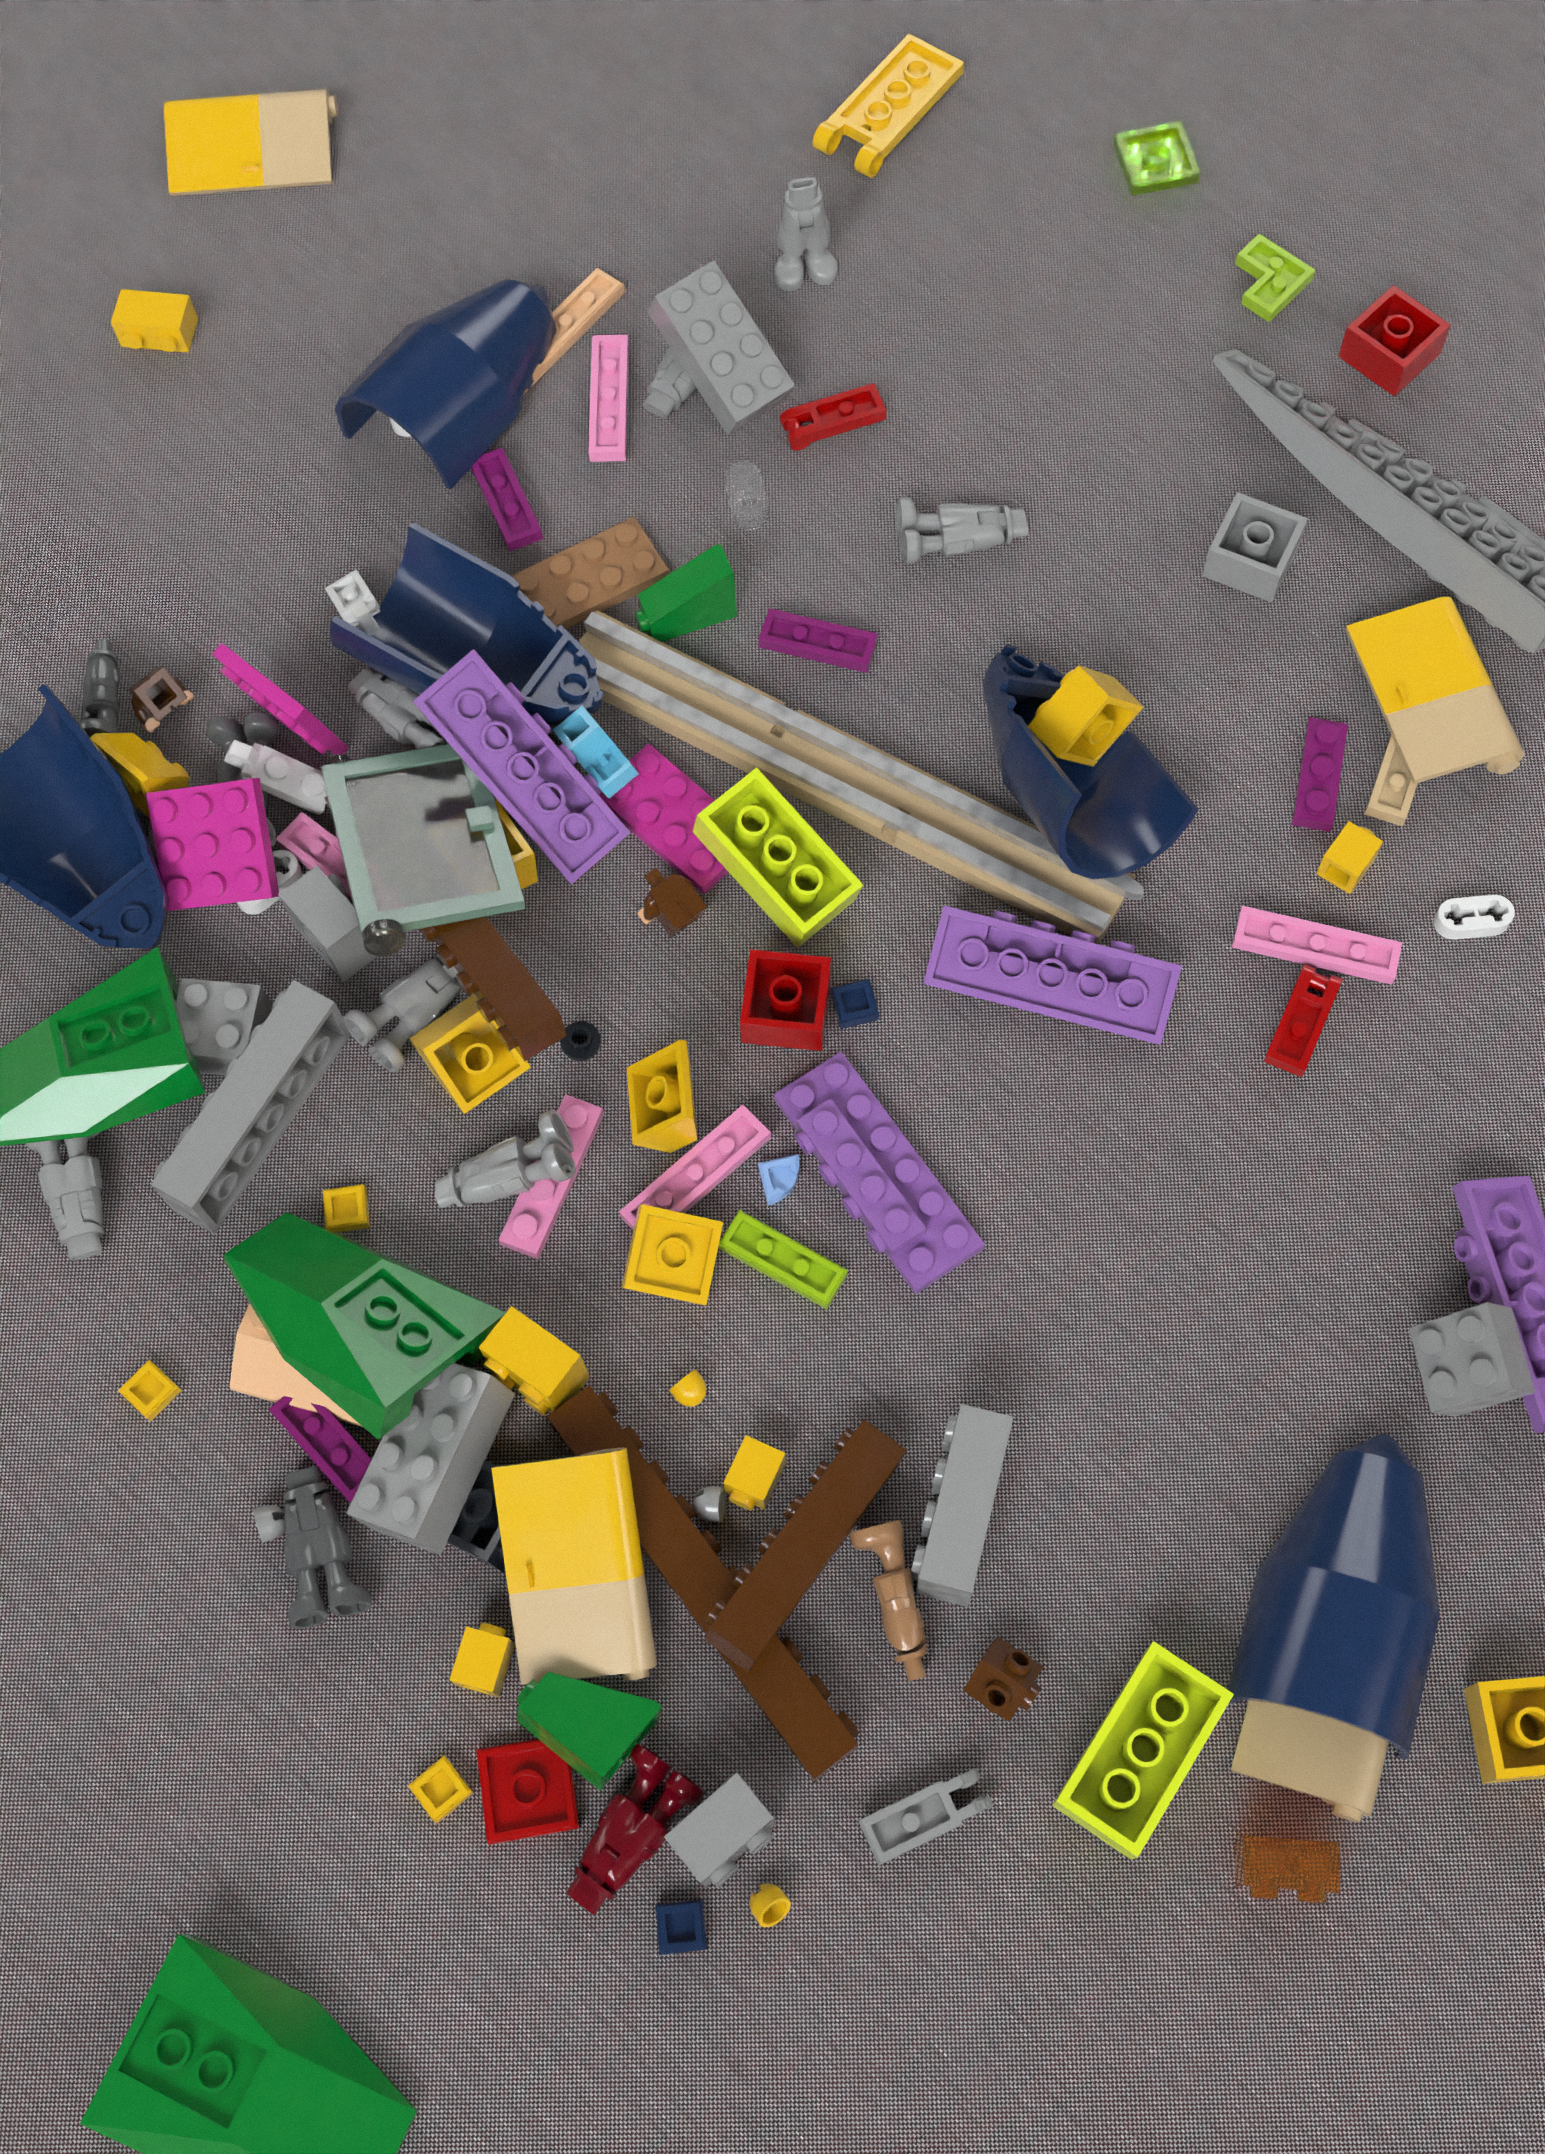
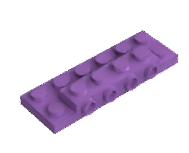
M473 649L412 702L570 884H573L627 837L630 831L601 799L599 795L602 791L598 787L596 780L589 773L583 777L573 766L578 761L573 753L563 743L557 747L548 737L552 730L538 713L531 717L521 705L526 699L511 682L505 686Z
M943 905L923 984L1161 1045L1182 965L1135 954L1136 946L1112 940L1110 947L1095 944L1096 936L1072 930L1071 937L1055 934L1056 926L1033 920L1032 926L1028 927L1016 924L1017 916L994 910L992 917Z
M839 1052L774 1094V1101L797 1131L794 1137L802 1151L806 1155L813 1153L821 1164L818 1166V1171L823 1180L830 1188L835 1185L844 1196L841 1202L847 1213L853 1220L861 1219L868 1229L865 1235L873 1249L878 1254L883 1251L915 1295L984 1250L985 1243L842 1052Z
M1530 1176L1461 1181L1453 1186L1452 1189L1465 1227L1455 1233L1457 1239L1454 1243V1252L1457 1259L1466 1264L1470 1276L1467 1290L1472 1301L1479 1303V1305L1489 1302L1512 1308L1535 1389L1534 1394L1524 1396L1523 1400L1534 1433H1544L1545 1217Z

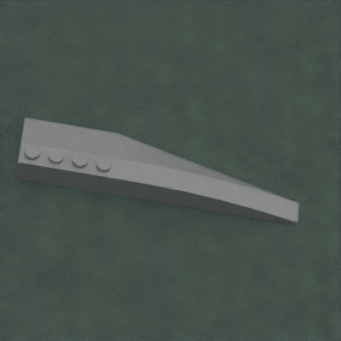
M1233 349L1214 356L1212 362L1257 417L1314 477L1360 519L1426 570V574L1430 579L1444 584L1454 592L1455 597L1460 602L1471 605L1484 615V620L1488 624L1502 629L1511 636L1513 642L1519 648L1530 651L1533 654L1545 648L1544 539L1488 498L1482 496L1477 501L1463 493L1467 486L1453 478L1451 482H1448L1433 475L1432 470L1434 466L1424 460L1406 459L1403 457L1405 453L1404 448L1352 418L1347 424L1334 416L1336 408L1323 401L1319 405L1303 397L1305 391L1303 388L1294 383L1275 381L1276 373L1239 350Z

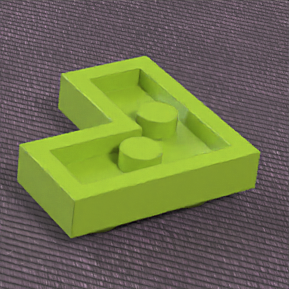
M1258 234L1236 257L1235 265L1258 279L1243 294L1241 304L1270 323L1313 280L1316 270L1263 235Z

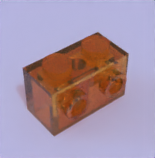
M1251 1835L1235 1838V1888L1249 1889V1897L1278 1899V1891L1297 1893V1901L1326 1903V1895L1341 1893L1340 1843Z

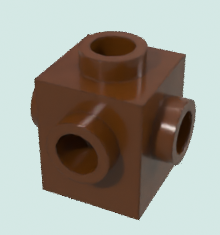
M997 1636L982 1657L963 1691L982 1703L989 1711L998 1714L1010 1722L1019 1706L1028 1711L1040 1692L1041 1687L1034 1682L1043 1666L1034 1661L1026 1652L1016 1649Z

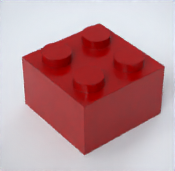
M1393 285L1346 328L1338 357L1395 397L1441 354L1451 324Z
M750 949L740 1017L742 1043L822 1051L831 985V957Z

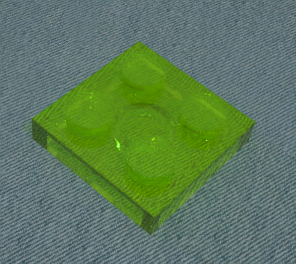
M1181 121L1114 134L1113 146L1131 196L1199 183L1201 172Z

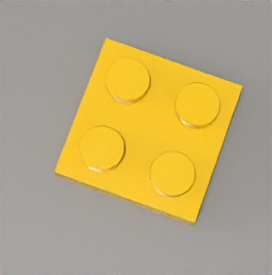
M640 1204L638 1206L621 1288L699 1305H707L723 1222Z

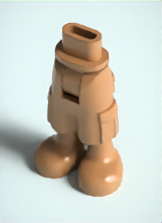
M901 1520L851 1532L849 1536L852 1546L858 1550L874 1551L880 1558L884 1574L872 1579L880 1602L882 1625L886 1638L898 1653V1655L893 1656L894 1663L903 1661L908 1681L926 1677L921 1656L927 1654L923 1628L924 1622L919 1608H916L910 1568L905 1569L904 1532Z

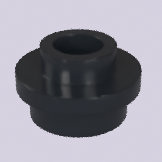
M579 1021L565 1028L567 1036L560 1040V1045L568 1058L575 1061H586L597 1054L601 1046V1037L594 1025ZM584 1035L587 1037L583 1044H575L573 1042L577 1036Z

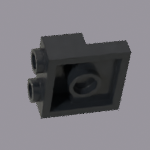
M485 1460L447 1543L504 1573L505 1564L491 1469L497 1465Z

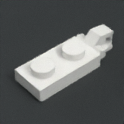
M357 569L325 588L345 622L354 627L360 624L364 632L370 636L381 630L373 618L374 615L380 612V606Z
M233 740L225 756V762L242 769L241 775L245 778H260L263 791L316 815H321L326 805L324 797L327 796L322 771L265 745L262 746L254 743L253 746Z

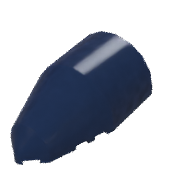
M512 279L501 280L408 324L338 398L335 412L344 437L350 440L378 410L393 419L416 440L431 458L445 487L451 490L519 415L522 408L520 401L526 389L531 388L534 382L532 377L537 364H542L557 331L551 303L544 287Z
M414 522L409 526L404 555L395 579L380 605V612L373 616L381 630L370 636L363 629L360 630L336 616L331 620L330 635L332 646L420 695L474 649L505 686L511 682L526 699L521 705L532 717L535 713H538L550 726H558L582 705L590 714L594 713L600 708L603 691L600 690L597 680V667L594 657L562 625L557 627L544 614L545 609L537 601L533 603L520 591V584L512 576Z
M1005 645L1002 652L994 656L983 680L984 698L1004 785L1072 873L1092 880L1113 878L1147 865L1174 844L1191 823L1199 808L1144 743L1131 731H1126L1124 735L1121 734L1094 767L1057 758L1028 728V725L1035 718V713L1039 706L1045 701L1050 700L1061 687L1060 683L1064 675L1055 667L1042 660L1039 666H1037L1030 658L1015 653L1017 647Z
M43 684L38 688L46 698L42 713L24 735L0 754V882L27 897L28 900L49 911L58 919L101 946L154 949L162 940L170 900L125 780L49 686Z
M1386 1434L1376 1435L1335 1454L1268 1556L1258 1568L1227 1690L1234 1694L1229 1702L1232 1704L1244 1700L1274 1703L1328 1717L1362 1729L1394 1745L1397 1748L1395 1757L1405 1760L1408 1759L1437 1631L1439 1608L1423 1476L1391 1436Z

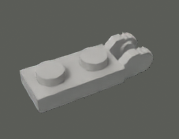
M977 1768L945 1783L941 1780L859 1820L858 1822L878 1866L962 1826V1821L994 1806L990 1796H981L959 1810H956L951 1800L950 1793L968 1788L981 1778Z

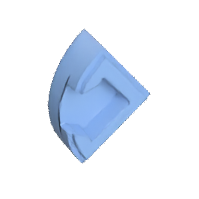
M798 1154L758 1163L768 1206L783 1200L795 1187L800 1171Z

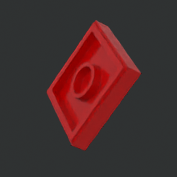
M539 1739L476 1750L487 1845L581 1829L573 1768Z

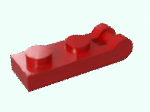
M871 383L789 408L781 413L779 420L783 429L789 432L787 439L791 448L795 451H800L807 448L812 442L886 420L887 410L875 383ZM811 422L809 425L801 426L802 423Z
M1306 964L1302 968L1263 1061L1300 1077L1303 1076L1343 980L1332 974L1328 978L1315 973L1316 968ZM1308 987L1322 992V997L1307 992Z

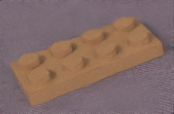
M632 517L512 575V577L520 584V591L533 603L537 601L545 609L544 614L557 627L562 625L565 629H568L586 620L591 612L595 613L597 610L603 612L641 593L670 573L636 518Z

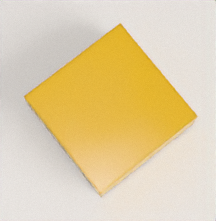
M364 1184L323 1190L326 1229L337 1233L370 1228L367 1189Z
M150 1360L118 1390L150 1422L182 1391Z
M445 1755L408 1785L429 1816L437 1824L474 1793Z

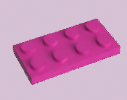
M648 743L629 760L639 774L611 798H608L603 792L599 796L626 828L675 871L692 881L693 886L704 895L728 873L725 867L692 832L696 816L715 800Z

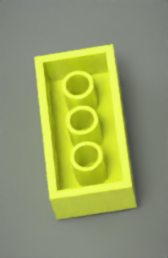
M757 767L696 816L692 832L797 948L852 904L863 887L860 880Z
M1153 1641L1145 1650L1052 1806L1130 1860L1138 1858L1234 1694Z

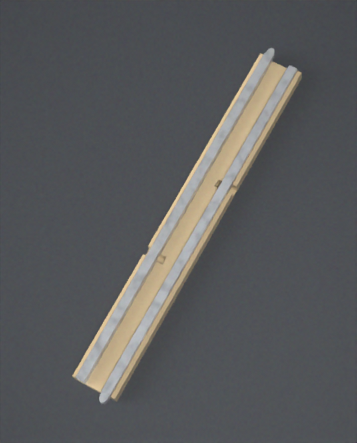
M598 610L595 613L591 612L584 622L586 633L579 643L594 657L597 667V680L600 690L603 691V701L748 774L757 767L774 787L1045 923L1055 925L1057 929L1071 935L1072 930L1096 936L1094 943L1099 944L1125 899L1140 900L1143 897L1144 888L1135 881L1136 875L1129 872L1119 877L1092 880L1072 873L1035 825L799 709L795 712L785 707V702Z

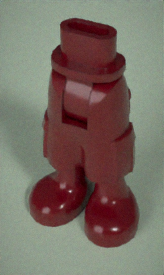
M638 1742L630 1752L631 1761L637 1770L635 1780L627 1795L622 1792H615L604 1811L601 1812L598 1820L599 1826L582 1854L579 1863L581 1866H576L573 1870L577 1877L566 1891L569 1897L593 1915H596L606 1898L614 1900L616 1892L627 1884L644 1861H648L656 1854L657 1850L666 1840L664 1836L669 1833V1827L665 1823L671 1816L685 1805L695 1806L699 1804L706 1794L693 1781L674 1769L665 1782V1788L651 1811L645 1813L642 1808L673 1767Z

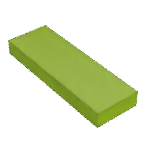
M741 1210L738 1211L718 1246L720 1250L826 1310L848 1276L847 1269Z

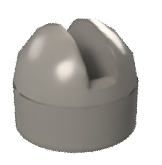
M704 1487L695 1494L692 1508L700 1519L707 1522H723L726 1511V1491L724 1487Z
M264 1505L252 1509L262 1543L276 1539L286 1530L285 1519L277 1520L284 1516V1510L280 1507Z

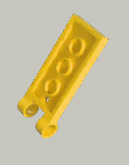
M908 34L826 121L818 126L813 137V147L830 156L837 150L844 134L864 145L856 156L855 170L869 178H873L879 172L884 158L964 73V62Z

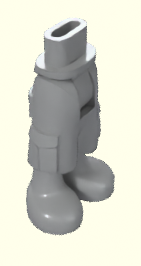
M813 177L791 180L788 184L789 190L784 195L785 202L782 207V221L778 228V248L782 250L783 254L779 257L774 267L775 283L785 291H795L801 287L804 280L801 255L804 249H806L805 265L810 278L819 285L831 284L838 276V262L831 252L825 249L829 244L830 224L825 216L821 189L817 187V180Z
M670 346L666 350L661 364L657 367L654 379L647 388L649 395L643 402V407L647 411L663 419H666L672 410H678L681 407V403L685 402L696 390V386Z
M902 496L897 498L898 538H901L900 552L904 564L916 563L920 560L921 556L935 551H940L941 555H945V557L967 554L973 550H986L1001 543H1011L1014 537H1025L1028 535L1024 508L1009 510L1008 505H1002L1000 510L998 505H967V503L958 502L957 504H940L935 514L917 512L915 504L910 497ZM931 531H937V533H939V535L930 536L920 535L921 533Z
M369 668L362 670L349 683L348 689L356 695L357 702L380 723L387 734L404 745L406 743H414L416 749L448 744L442 736L440 737L424 729L434 728V726L412 702L420 695L381 672L376 674ZM447 761L418 766V769L428 776H434L442 771Z
M437 954L433 959L422 964L408 976L395 980V982L380 993L381 1005L366 1014L357 1009L349 1010L343 1017V1022L353 1038L360 1045L366 1046L385 1024L393 1017H399L400 1023L368 1049L370 1056L388 1071L395 1073L404 1065V1056L401 1050L406 1041L441 1017L443 1010L460 992L461 986L456 978L458 971L454 966L447 969Z
M554 1109L542 1113L538 1124L540 1136L531 1142L525 1143L521 1138L513 1136L494 1144L489 1150L465 1160L459 1164V1168L456 1166L449 1168L447 1176L435 1180V1196L439 1207L445 1208L456 1204L458 1207H464L481 1202L485 1204L500 1198L530 1191V1188L534 1187L536 1181L552 1179L562 1182L572 1178L576 1167L570 1153L574 1152L568 1128L560 1114Z
M99 1133L88 1137L64 1139L69 1160L65 1165H62L59 1149L62 1140L25 1143L28 1149L38 1152L44 1166L37 1173L42 1196L46 1204L49 1205L51 1217L59 1233L60 1243L67 1245L69 1260L71 1261L82 1260L103 1252L100 1237L104 1235V1228L101 1227L103 1226V1210L100 1193L102 1191L100 1164L97 1158L87 1154V1141Z

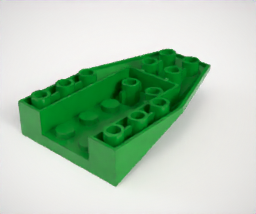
M159 947L148 952L0 1049V1146L88 1137L206 1093L198 1062L186 1043L177 1009L176 1000L179 991L176 979Z
M289 1212L284 1213L224 1254L225 1263L282 1358L378 1440L410 1415L414 1394L450 1365L460 1359L470 1367L482 1358L483 1354L479 1346L506 1313L406 1263Z
M179 1933L80 2124L143 2154H398L418 2110L315 1997L196 1935Z

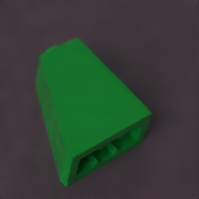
M721 543L712 546L638 594L640 610L635 611V617L641 632L648 631L649 636L664 642L737 617L734 572Z
M547 1672L539 1683L534 1679L530 1681L516 1700L519 1703L517 1721L600 1791L630 1756L634 1745L637 1742L641 1743L657 1724L662 1710V1706L654 1700Z

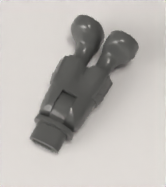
M100 639L96 643L95 650L87 658V670L82 688L84 704L79 724L89 737L95 733H120L117 724V717L119 715L117 694L121 679L116 655L112 652L111 641Z
M260 712L246 715L244 717V727L233 719L217 717L207 722L206 732L208 738L213 743L222 747L226 756L233 740L246 744L247 738L250 746L257 743L269 747L278 733V722L274 716ZM224 759L217 763V783L238 781L245 778L241 775L242 769L225 762ZM262 790L265 812L267 814L269 809L268 793Z
M309 1467L288 1473L285 1476L288 1491L283 1494V1499L286 1503L284 1519L287 1538L284 1544L287 1574L298 1580L297 1597L290 1606L287 1615L290 1627L294 1629L310 1628L320 1625L327 1620V1609L317 1580V1574L322 1568L325 1569L328 1602L332 1614L345 1617L367 1611L372 1606L371 1595L365 1588L354 1585L346 1573L345 1566L353 1557L348 1534L344 1526L340 1524L334 1501L329 1493V1485L322 1482L320 1468Z

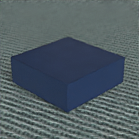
M870 979L830 988L840 1029L879 1020V1011Z
M703 1900L655 1905L659 1955L707 1950Z

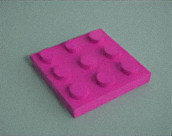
M222 642L212 653L223 664L219 671L236 684L238 688L267 712L274 715L291 731L302 737L319 753L324 755L329 750L340 759L349 748L305 707Z
M260 778L146 793L160 875L170 900L168 911L279 897Z

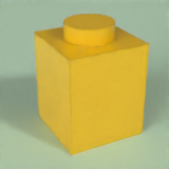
M1348 821L1323 856L1316 874L1351 894L1375 861L1384 841L1377 838L1371 830L1361 826L1358 827Z
M745 1435L723 1482L726 1493L731 1494L729 1500L750 1511L753 1510L754 1506L765 1510L787 1463L786 1453Z
M481 1623L479 1630L466 1626L449 1680L456 1686L499 1698L515 1644L505 1637L507 1630L487 1623Z

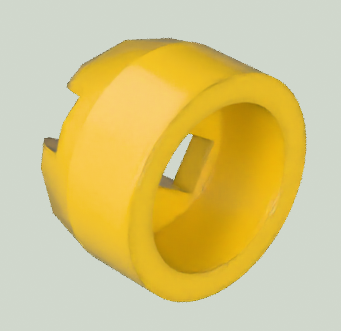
M695 1369L676 1383L669 1392L680 1404L694 1407L705 1398L707 1387L704 1379Z
M762 1883L759 1885L761 1891L757 1894L751 1893L749 1906L752 1915L760 1926L771 1927L779 1923L788 1914L791 1902L777 1885Z

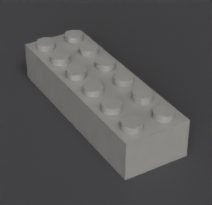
M293 980L287 990L279 993L274 1001L272 1012L264 1023H260L255 1027L244 1052L240 1057L238 1056L231 1061L227 1068L225 1079L217 1090H213L208 1094L203 1102L202 1111L194 1123L188 1125L182 1131L178 1139V1146L169 1159L163 1160L155 1170L154 1180L150 1185L174 1212L213 1234L216 1233L351 1036L336 1003Z

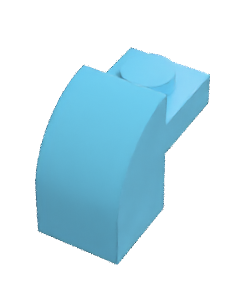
M583 705L553 729L557 737L573 753L587 773L596 780L598 787L608 798H611L639 774Z

